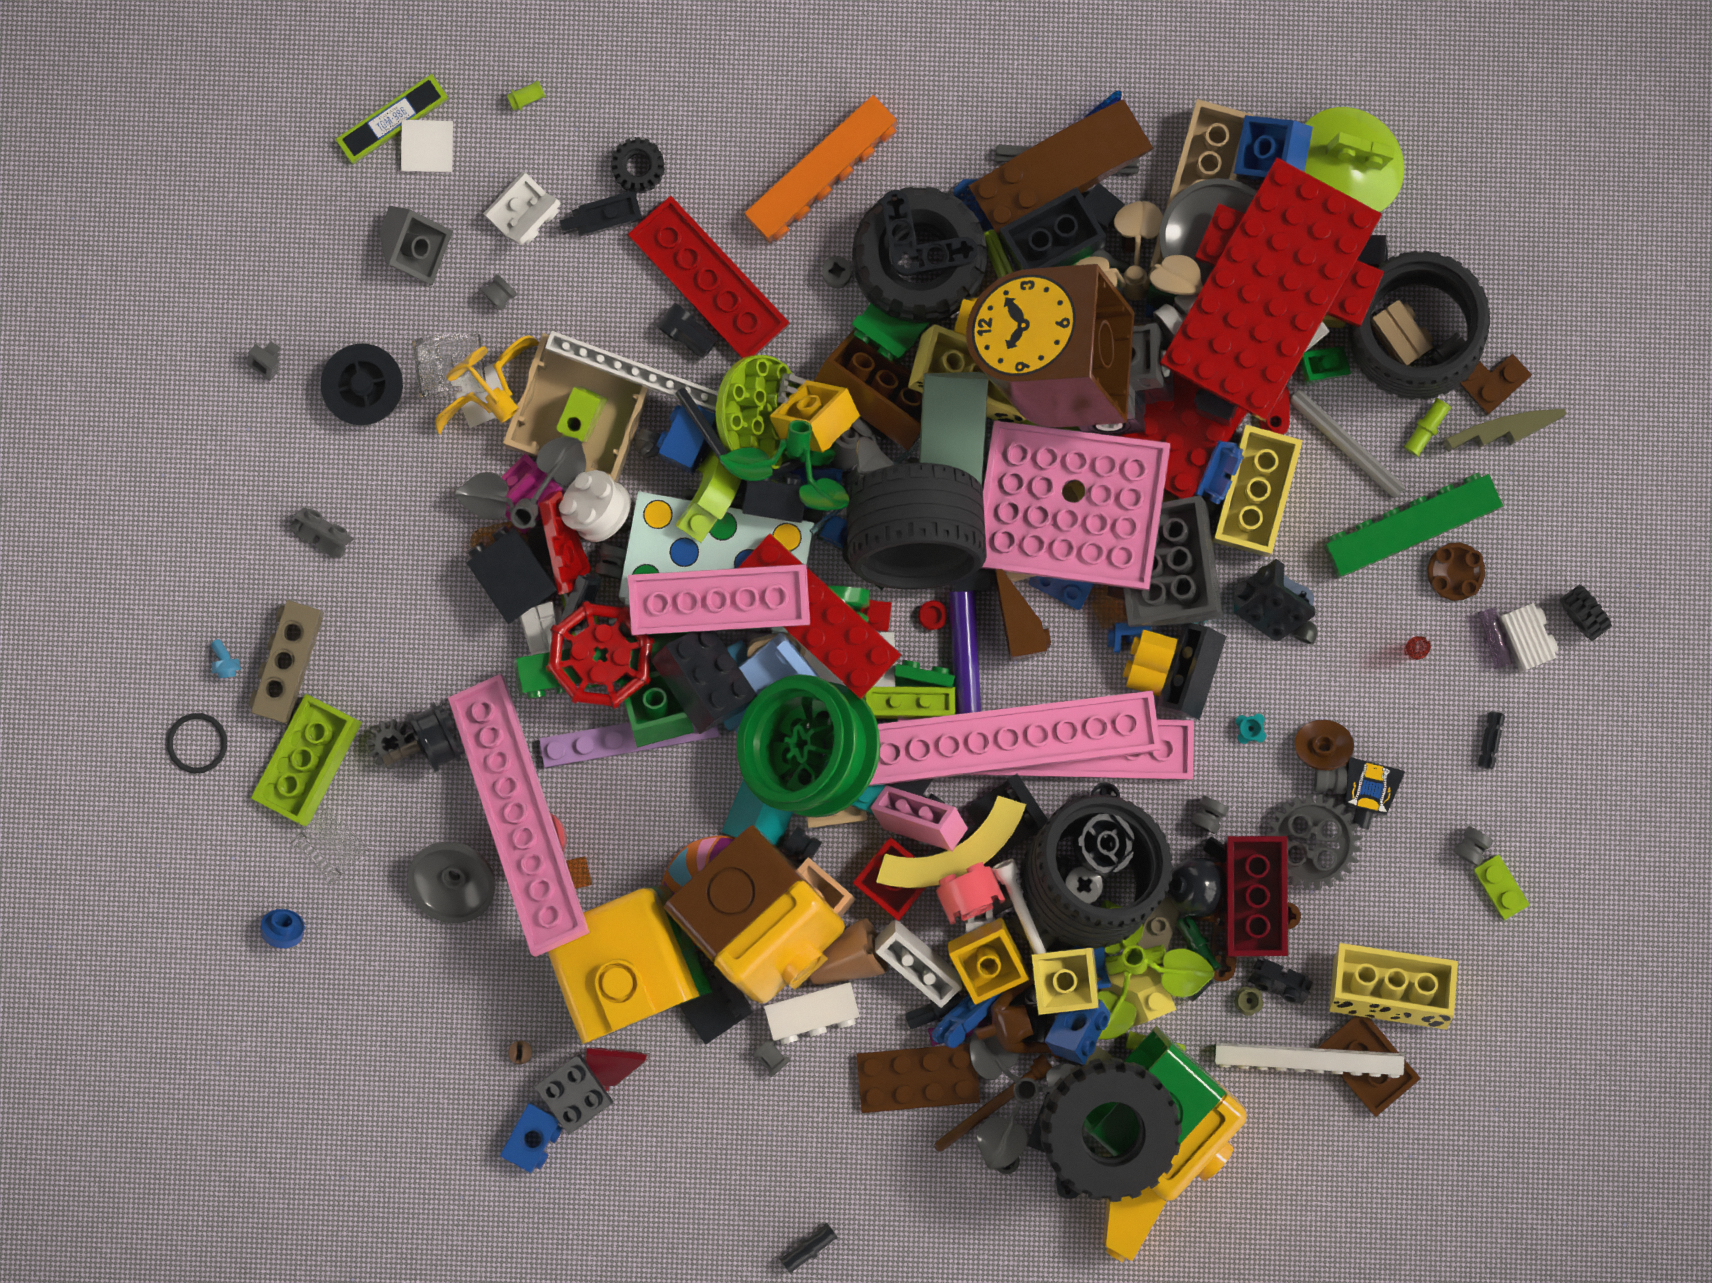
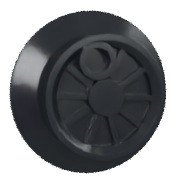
M361 343L342 348L329 359L322 372L321 394L326 406L337 418L349 424L371 425L385 419L397 407L402 396L403 377L399 365L387 351L375 345Z

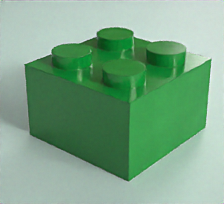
M658 671L650 672V683L642 686L624 700L637 748L694 733L691 720ZM633 678L620 680L621 688Z

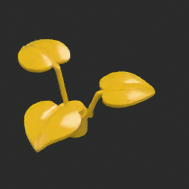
M530 335L523 336L512 343L498 357L493 368L497 372L503 388L502 391L499 387L492 391L472 367L488 352L486 346L473 351L463 362L455 365L447 373L446 378L449 381L456 380L468 370L488 393L485 397L487 403L476 397L474 392L461 396L438 414L435 419L437 432L441 435L443 428L452 416L470 401L483 407L489 414L492 412L500 423L506 422L515 415L520 408L511 399L513 394L507 386L501 368L524 350L538 346L539 342L537 339Z

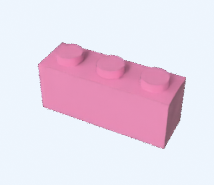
M887 785L870 808L884 830L949 851L954 850L968 829L955 807Z

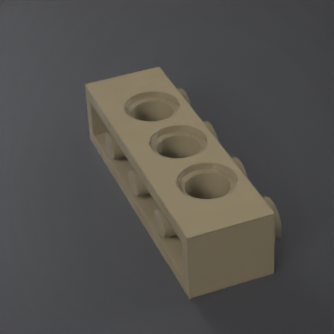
M290 600L286 601L285 606H280L276 616V622H279L276 634H271L267 645V650L270 651L267 662L263 661L259 669L258 678L261 679L258 690L254 689L250 697L249 706L252 707L251 713L289 725L324 617L323 611ZM292 626H299L301 629V636L296 641H289L287 637V631ZM283 654H290L292 657V664L287 669H280L278 665V660ZM281 682L283 685L282 694L279 697L272 698L269 694L271 684Z

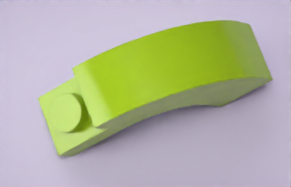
M712 449L698 468V471L703 473L700 487L675 524L676 527L700 543L705 539L717 519L721 520L741 483V478L731 474L723 467Z

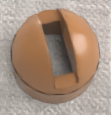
M516 1041L509 1047L508 1055L513 1063L521 1065L530 1061L533 1050L528 1042ZM518 1045H523L522 1060H516Z

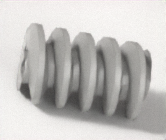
M1085 867L1074 868L1064 878V884L1068 889L1088 904L1096 901L1102 892L1103 883L1099 873L1089 871ZM1078 878L1089 881L1087 884L1088 892L1077 891L1076 888L1079 886Z

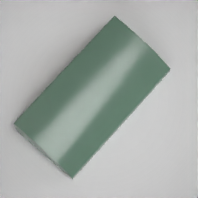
M982 372L924 373L919 463H936L959 468L972 475L980 484L982 481L988 378Z

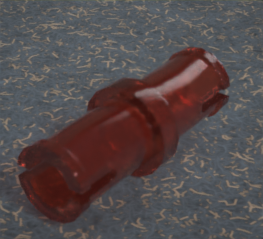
M1423 636L1412 637L1404 647L1405 656L1408 655L1410 660H1421L1429 653L1431 643ZM1415 645H1419V647H1418V648H1419V651H1417V652L1415 651V650H1416V646H1415Z

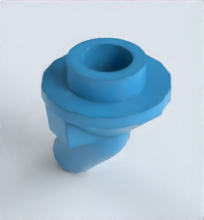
M220 639L214 640L211 643V647L219 661L212 662V674L218 673L219 679L236 676V670H241L239 659H231Z

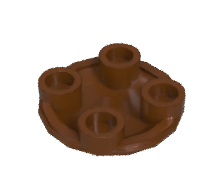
M1461 542L1448 543L1438 548L1431 556L1427 566L1428 581L1432 589L1441 597L1451 601L1465 600L1476 595L1482 587L1485 578V564L1482 554L1472 546Z

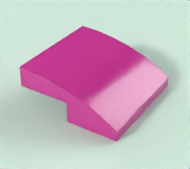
M526 454L502 476L509 488L506 497L511 498L515 506L521 499H532L547 476ZM553 479L550 480L536 501L538 508L539 502L550 492L561 490L562 495L565 494V491ZM507 504L505 516L511 521V513L508 511L509 506ZM540 508L535 520H539L541 518ZM531 527L518 529L525 534Z

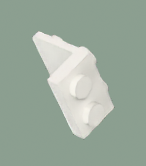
M522 172L483 214L507 238L522 245L523 243L531 242L537 236V229L544 221L549 222L556 216L559 211L557 208L561 202L547 194L527 173Z

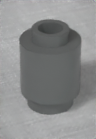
M849 428L841 434L832 444L835 456L831 463L836 469L848 471L857 464V441L863 436L853 428Z

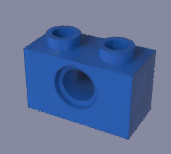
M1098 999L1099 1008L1059 1012L1045 1039V1043L1054 1055L1085 1065L1088 1057L1095 1051L1096 1042L1102 1030L1109 1023L1111 1013L1102 1000Z
M530 1102L500 1156L529 1173L534 1172L535 1168L541 1170L549 1156L545 1152L549 1142L556 1143L563 1127L559 1126L560 1122L554 1114ZM531 1130L537 1131L541 1135L542 1140L538 1147H531L526 1142V1135Z

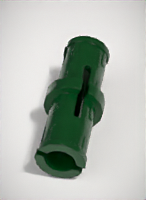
M1188 915L1184 921L1183 919L1177 921L1175 926L1179 929L1188 945L1186 949L1202 956L1208 961L1214 971L1218 970L1221 965L1217 962L1208 946L1209 940L1207 937L1202 936L1193 917Z

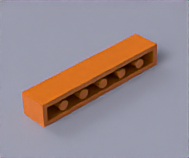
M872 95L744 213L745 219L768 243L774 239L776 241L781 240L789 232L788 226L795 219L800 222L810 213L811 209L809 206L817 199L821 202L833 191L830 187L838 180L841 182L845 181L854 172L852 167L859 160L863 163L874 154V147L881 140L886 143L897 132L895 129L897 119Z

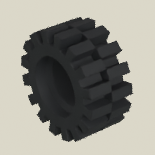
M635 137V140L626 139V143L623 145L620 143L617 146V151H614L612 154L611 167L613 175L623 189L633 190L635 193L636 191L646 193L647 189H654L655 184H659L662 180L661 177L665 171L663 155L659 151L658 146L655 143L652 144L646 138L645 140H641L640 137ZM634 155H643L649 161L648 171L641 176H634L627 170V162Z
M1579 584L1560 598V603L1563 605L1562 607L1567 612L1568 617L1572 619L1574 625L1590 641L1595 640L1612 627L1611 621L1607 617L1608 615L1602 610V606L1597 603L1595 597L1591 596L1584 586Z

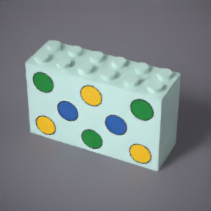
M638 491L619 598L622 602H625L624 605L630 608L628 575L738 568L769 533L808 567L815 530L814 523L808 521L797 523L743 514L740 509L728 508L721 520L717 519L705 539L700 543L675 526L690 504V500ZM783 626L766 627L771 628L772 634L780 632L788 634V631ZM745 628L747 630L760 631V628Z

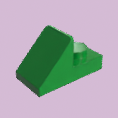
M1344 346L1308 351L1304 353L1300 360L1306 386L1351 374Z

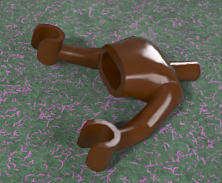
M1032 966L1028 970L1029 980L1004 991L991 1007L992 1024L975 1029L979 1041L996 1036L999 1044L1006 1052L1051 1053L1053 1057L1062 1059L1063 1057L1054 1055L1045 1042L1022 1041L1026 1037L1033 1035L1025 1005H1009L1021 992L1032 984L1035 985V981L1032 978Z

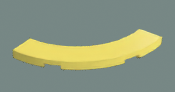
M997 796L989 816L981 827L967 840L956 846L953 851L948 850L940 854L921 858H906L885 854L876 883L902 888H923L940 885L939 880L955 874L957 878L967 874L966 869L980 862L985 864L1005 845L1021 820L1026 804Z

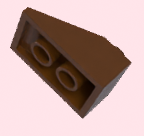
M996 569V588L1010 662L1045 656L1047 648H1050L1051 645L1049 628L1043 629L1042 621L1002 569Z

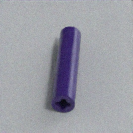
M975 591L949 592L952 667L953 675L955 676L953 683L955 687V715L981 712Z

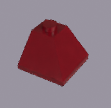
M589 1047L586 1052V1063L606 1091H609L610 1086H617L650 1059V1053Z

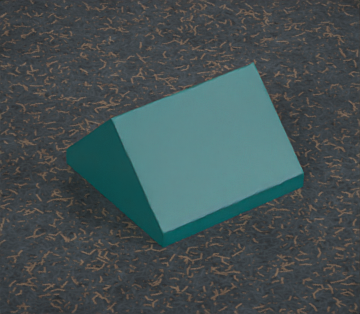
M743 779L721 832L736 838L749 826L754 825L779 848L793 812L774 809L764 804L750 791Z

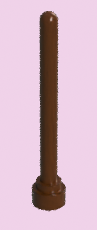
M1041 1054L1033 1060L1034 1064L1030 1066L1031 1070L1020 1077V1079L1031 1078L1035 1081L1038 1079L1041 1081L1046 1078L1047 1072L1053 1067L1046 1057ZM1015 1082L937 1140L934 1144L935 1149L938 1152L944 1151L1013 1099Z

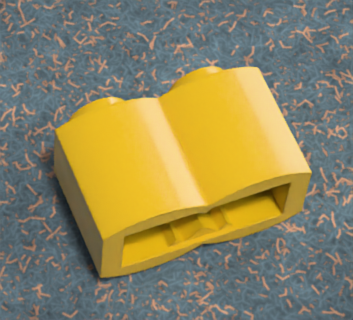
M1144 629L1140 638L1134 637L1130 654H1133L1134 658L1133 661L1127 659L1122 675L1127 678L1125 687L1141 692L1153 691V695L1160 697L1175 652L1177 639Z

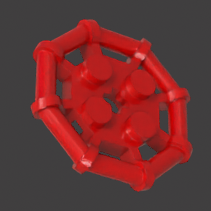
M589 601L582 602V606L560 623L552 625L550 629L552 636L549 662L546 670L548 673L551 672L570 696L572 703L576 704L579 702L610 706L612 709L619 708L620 703L642 686L650 683L649 671L652 645L655 644L654 638L649 637L648 634L634 635L638 640L637 642L629 643L618 629L623 622L631 632L630 608L627 606L621 608L591 604ZM593 616L615 618L617 620L614 626L595 624ZM584 618L586 619L588 627L578 635L573 636L567 632ZM563 640L571 644L570 657L566 661H561ZM594 649H605L607 651L605 656L607 661L604 663L602 660L595 661L593 659L595 655ZM640 649L638 671H635L629 667L631 651ZM572 668L582 681L579 688L563 669ZM627 675L633 678L618 691H614L613 683L622 676ZM596 684L605 687L607 694L586 692L584 689L587 685Z

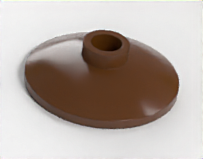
M1331 720L1309 722L1301 727L1295 737L1294 745L1297 756L1303 763L1314 769L1334 770L1340 768L1353 755L1354 740L1351 733L1343 725Z

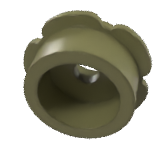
M1245 986L1238 990V996L1235 997L1234 1004L1238 1010H1241L1242 1014L1251 1016L1263 1008L1264 1001L1261 998L1262 993L1259 989ZM1247 998L1252 999V1002L1250 1004L1246 1002Z

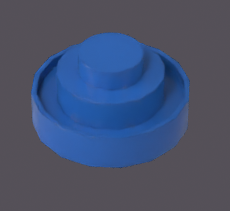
M276 909L264 915L261 921L260 932L263 940L270 946L290 948L301 942L304 936L305 923L302 917L294 911Z

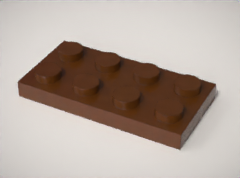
M970 1043L958 1044V1047L956 1046L955 1048L945 1045L856 1053L862 1113L980 1103L978 1073L971 1062Z

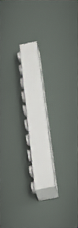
M551 331L545 347L551 353L676 399L678 398L675 393L685 387L697 406L716 413L717 391Z
M1217 1042L1215 1064H1220V1067L1225 1068L1231 1067V1065H1238V1068L1248 1069L1249 1066H1257V1069L1260 1070L1276 1067L1278 1071H1287V1068H1293L1296 1072H1305L1306 1069H1310L1314 1073H1324V1070L1332 1071V1074L1351 1072V1075H1362V1073H1369V1076L1374 1077L1388 1074V1077L1399 1078L1400 1075L1404 1074L1405 1054Z

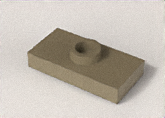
M1165 897L1144 922L1143 936L1139 943H1137L1143 949L1164 944L1167 952L1180 912L1172 904L1169 897Z

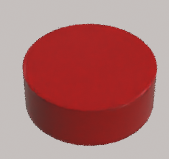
M934 600L925 602L918 612L920 624L925 629L931 631L942 628L948 617L946 607Z

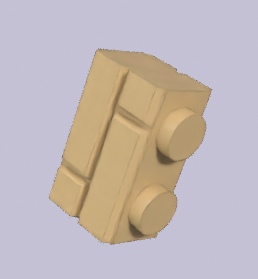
M1397 300L1370 319V326L1393 360L1409 366L1433 348L1431 345L1433 338L1425 327L1419 328L1413 319L1416 318V315L1409 304H1402L1400 300Z

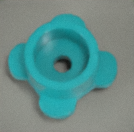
M1257 713L1250 717L1240 715L1236 718V725L1239 726L1237 739L1241 744L1255 740L1261 743L1266 739L1267 735L1264 732L1263 725L1265 718L1262 714ZM1249 726H1253L1254 730L1252 732L1248 730Z

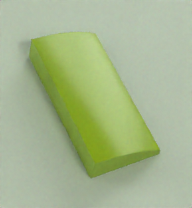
M305 693L251 799L308 827L362 722Z

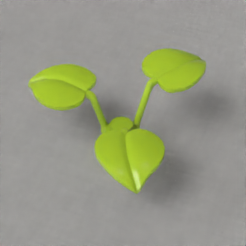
M1104 900L1100 908L1112 909L1122 908V906ZM1143 924L1126 940L1106 947L1105 953L1109 955H1115L1124 949L1122 961L1126 971L1124 972L1125 977L1120 997L1110 990L1098 992V999L1102 1000L1111 1013L1109 1023L1102 1030L1098 1040H1109L1126 1033L1134 1024L1136 1008L1132 1003L1124 1001L1132 974L1139 975L1147 967H1151L1159 973H1164L1161 982L1163 988L1170 995L1184 998L1197 993L1213 978L1214 970L1212 966L1199 954L1179 948L1168 951L1163 957L1164 967L1158 966L1152 959H1147L1142 947L1136 945L1143 936Z

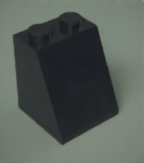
M514 524L509 528L504 525L492 534L493 539L485 545L482 542L476 544L467 551L469 556L465 558L467 565L508 624L557 591L554 579Z

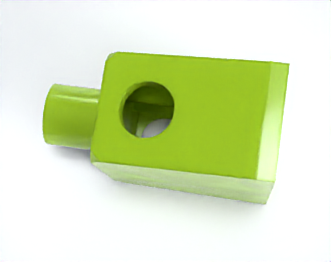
M582 386L574 387L556 430L563 433L562 437H574L581 442H588L608 398ZM575 418H578L581 422L579 430L573 425Z

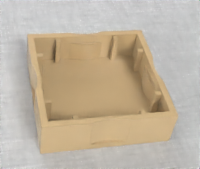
M543 333L529 370L525 392L517 404L520 409L512 417L503 444L508 449L537 458L540 449L547 442L562 437L563 433L557 431L556 428L573 388L585 387L608 398L588 442H582L586 457L585 472L603 471L614 482L618 483L651 389L547 351L545 347L550 335ZM575 418L573 425L577 430L580 429L581 422L578 418Z

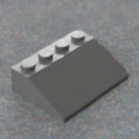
M1201 496L1162 503L1150 589L1147 591L1124 588L1129 627L1195 623L1223 618L1208 505Z

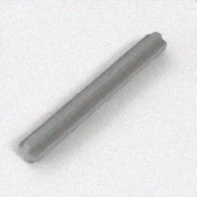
M1298 390L1292 395L1289 402L1392 498L1400 495L1405 486L1303 391Z

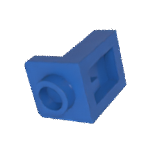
M1115 623L1114 630H1108V647H1113V654L1119 655L1121 637L1126 638V643H1133L1134 637L1140 638L1143 629L1151 631V626L1129 627L1128 623Z

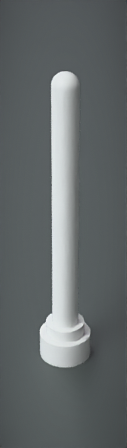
M1014 859L995 865L992 868L995 878L998 881L1000 880L1002 885L1005 884L1033 953H1046L1016 879L1018 876L1016 873H1018V868Z

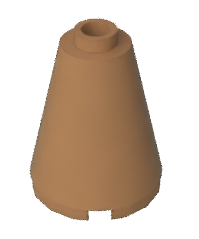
M865 918L858 920L845 929L822 952L827 957V960L806 980L808 982L812 981L815 985L881 976L888 972V962L875 952V938L878 934L872 923Z

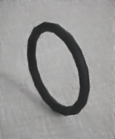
M191 713L181 717L171 727L167 737V750L171 760L180 769L189 773H205L214 769L223 760L227 751V735L223 725L214 717L204 713ZM192 719H203L211 722L218 729L221 736V750L218 757L211 764L204 767H190L183 764L177 758L173 749V738L177 729L183 723Z

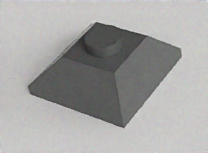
M389 206L379 232L385 263L429 285H433L453 231L410 209Z

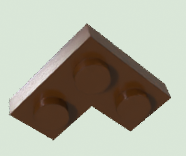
M1511 354L1493 372H1490L1479 361L1473 373L1465 382H1460V386L1489 415L1527 381L1532 374L1514 354Z

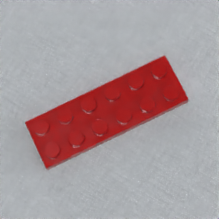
M671 195L628 233V237L741 358L757 355L790 325V322Z
M1218 203L1196 253L1195 260L1215 267L1242 220L1244 213ZM1357 260L1327 314L1360 328L1384 271Z
M769 533L738 568L802 565L804 563ZM807 567L810 624L783 627L862 699L902 654Z

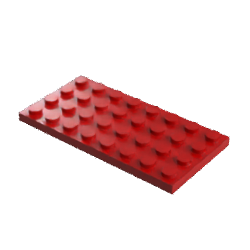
M1276 158L1167 349L1160 365L1266 422L1380 221L1382 213L1287 162Z

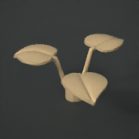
M1137 201L1121 208L1114 219L1115 229L1120 235L1127 238L1135 237L1134 266L1129 267L1125 271L1124 278L1116 268L1110 269L1108 260L1103 257H1087L1075 264H1098L1115 287L1117 286V280L1119 281V287H1124L1125 296L1131 300L1144 298L1147 295V290L1150 288V283L1160 291L1179 295H1199L1203 288L1200 269L1197 263L1190 257L1184 255L1168 256L1163 260L1162 265L1155 264L1148 277L1146 271L1140 267L1141 237L1146 239L1158 237L1163 218L1160 209L1155 204L1147 201Z

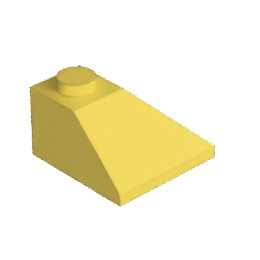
M1093 948L1032 955L1038 1015L1099 1008Z
M1147 967L1139 975L1132 974L1130 976L1127 996L1124 1001L1132 1003L1136 1008V1019L1132 1027L1177 1010L1171 995L1163 988L1161 973L1151 967ZM1107 972L1111 981V987L1101 988V990L1113 991L1120 997L1125 977L1124 972L1111 976Z

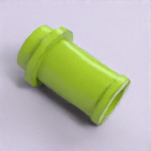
M538 80L516 91L511 89V93L506 95L513 111L517 109L521 111L523 106L545 98L544 91Z

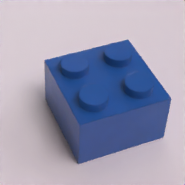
M1245 115L1234 174L1252 180L1264 181L1276 158L1304 172L1313 127L1295 120Z
M677 404L670 417L672 426L669 432L663 431L656 447L659 448L658 453L661 460L694 475L708 443L683 405ZM698 406L715 432L717 428L716 414Z

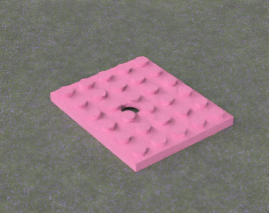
M994 421L983 489L987 558L981 568L990 570L1002 569L1005 572L1149 591L1170 443ZM1072 480L1081 482L1085 487L1084 497L1074 503L1068 502L1062 495L1064 485Z

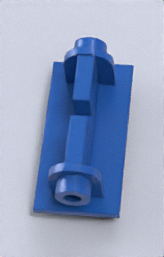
M1218 441L1212 451L1211 459L1197 488L1196 495L1210 497L1209 500L1220 504L1221 500H1225L1232 483L1225 475L1228 473L1235 476L1244 458L1242 455L1243 449L1238 447L1237 443Z

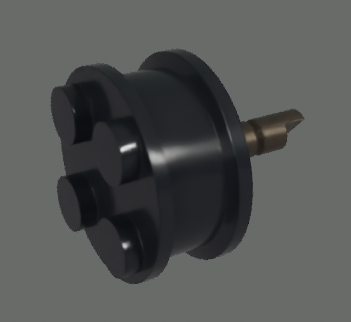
M433 701L429 703V709L417 715H413L411 712L407 714L410 725L415 733L413 734L415 740L382 756L386 767L402 760V757L406 758L418 751H421L422 755L426 756L434 773L439 771V766L453 759L457 762L462 760L460 755L464 754L465 750L454 731H449L453 724L441 704L436 706Z

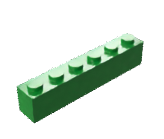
M1478 472L1464 478L1465 484L1454 489L1453 485L1450 484L1437 490L1438 496L1427 500L1426 496H1422L1409 502L1411 508L1401 512L1398 507L1383 513L1384 519L1373 524L1372 519L1356 525L1357 531L1346 535L1345 531H1341L1328 537L1330 543H1327L1324 549L1337 578L1344 577L1502 508V501L1490 475L1487 474L1481 477Z
M690 632L648 634L649 637L654 638L655 642L652 645L651 660L665 645ZM635 637L626 638L629 643L638 641ZM570 648L562 650L561 661L569 660ZM594 649L595 655L593 659L595 661L602 660L603 663L606 662L605 656L607 651L605 649ZM640 649L631 651L629 667L635 671H638ZM550 652L519 657L513 661L519 696L527 695L528 700L545 697L546 691L557 690V694L566 693L551 672L548 673L546 670ZM651 661L649 673L658 671ZM571 667L563 669L576 686L581 684L582 681ZM624 675L620 679H618L615 682V684H620V680L628 679L631 677ZM596 684L587 685L586 689H593L602 686Z

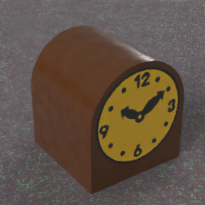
M1098 264L1019 270L999 278L984 290L972 307L967 321L966 340L968 350L978 367L1024 418L1045 427L1127 423L1135 312Z

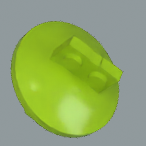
M1334 107L1315 114L1305 123L1313 127L1305 173L1378 212H1382L1394 201L1404 179V159L1398 141L1383 122L1360 109Z
M752 355L742 358L727 371L721 382L716 401V424L718 438L728 453L739 448L753 447L766 452L769 459H771L780 446L781 440L769 416L781 405V403L777 402L783 373L794 374L786 364L775 357ZM788 383V386L797 389L799 385ZM786 392L785 397L788 398L791 394ZM784 449L777 463L771 467L772 469H778L783 462L792 458L786 455Z

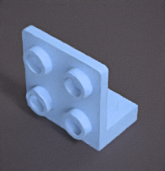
M780 632L739 666L757 695L773 682L787 676L803 674L820 678L818 673L783 632Z

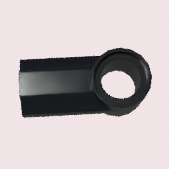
M674 303L657 324V327L676 342L680 341L689 350L704 359L713 349L718 338L697 323L687 310Z

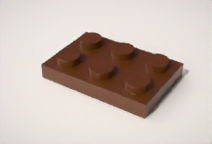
M1353 1016L1317 1047L1319 1049L1399 1053L1370 1018ZM1405 1059L1404 1074L1400 1075L1399 1078L1388 1077V1074H1381L1379 1077L1369 1076V1073L1351 1075V1072H1343V1074H1339L1374 1117L1382 1113L1421 1079Z

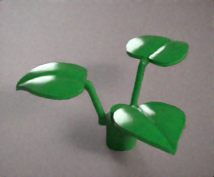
M794 420L789 423L787 438L781 439L780 446L771 459H769L766 452L753 447L739 448L719 456L720 462L731 474L744 480L758 481L769 478L772 475L773 470L771 466L777 463L785 449L788 457L805 462L807 482L809 484L800 488L799 498L806 506L817 510H837L847 507L849 504L847 492L839 483L828 478H822L816 482L813 479L811 465L819 466L830 463L834 459L835 451L832 449V446L823 453L811 450L809 446L812 426L806 421Z

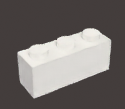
M894 919L875 938V952L939 1007L942 1008L962 988L959 973L898 920Z
M851 982L764 1006L773 1041L780 1039L781 1045L797 1041V1034L809 1031L810 1037L826 1033V1026L837 1023L839 1029L856 1024L854 1018L860 1017Z

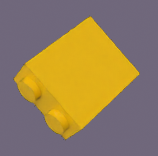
M1149 1187L1141 1191V1196L1133 1199L1130 1196L1121 1197V1201L1110 1202L1107 1198L1103 1243L1108 1247L1106 1249L1107 1254L1122 1263L1125 1258L1133 1261L1167 1202L1161 1199Z

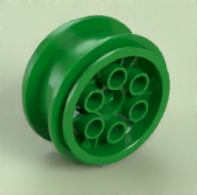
M791 675L767 686L747 708L737 735L738 763L742 777L750 791L761 802L774 809L794 812L806 817H827L851 806L859 799L872 781L880 757L878 724L868 703L863 698L860 699L847 686L828 682L812 675ZM810 706H812V718L808 708ZM824 739L826 741V749H824ZM797 770L789 781L788 776Z

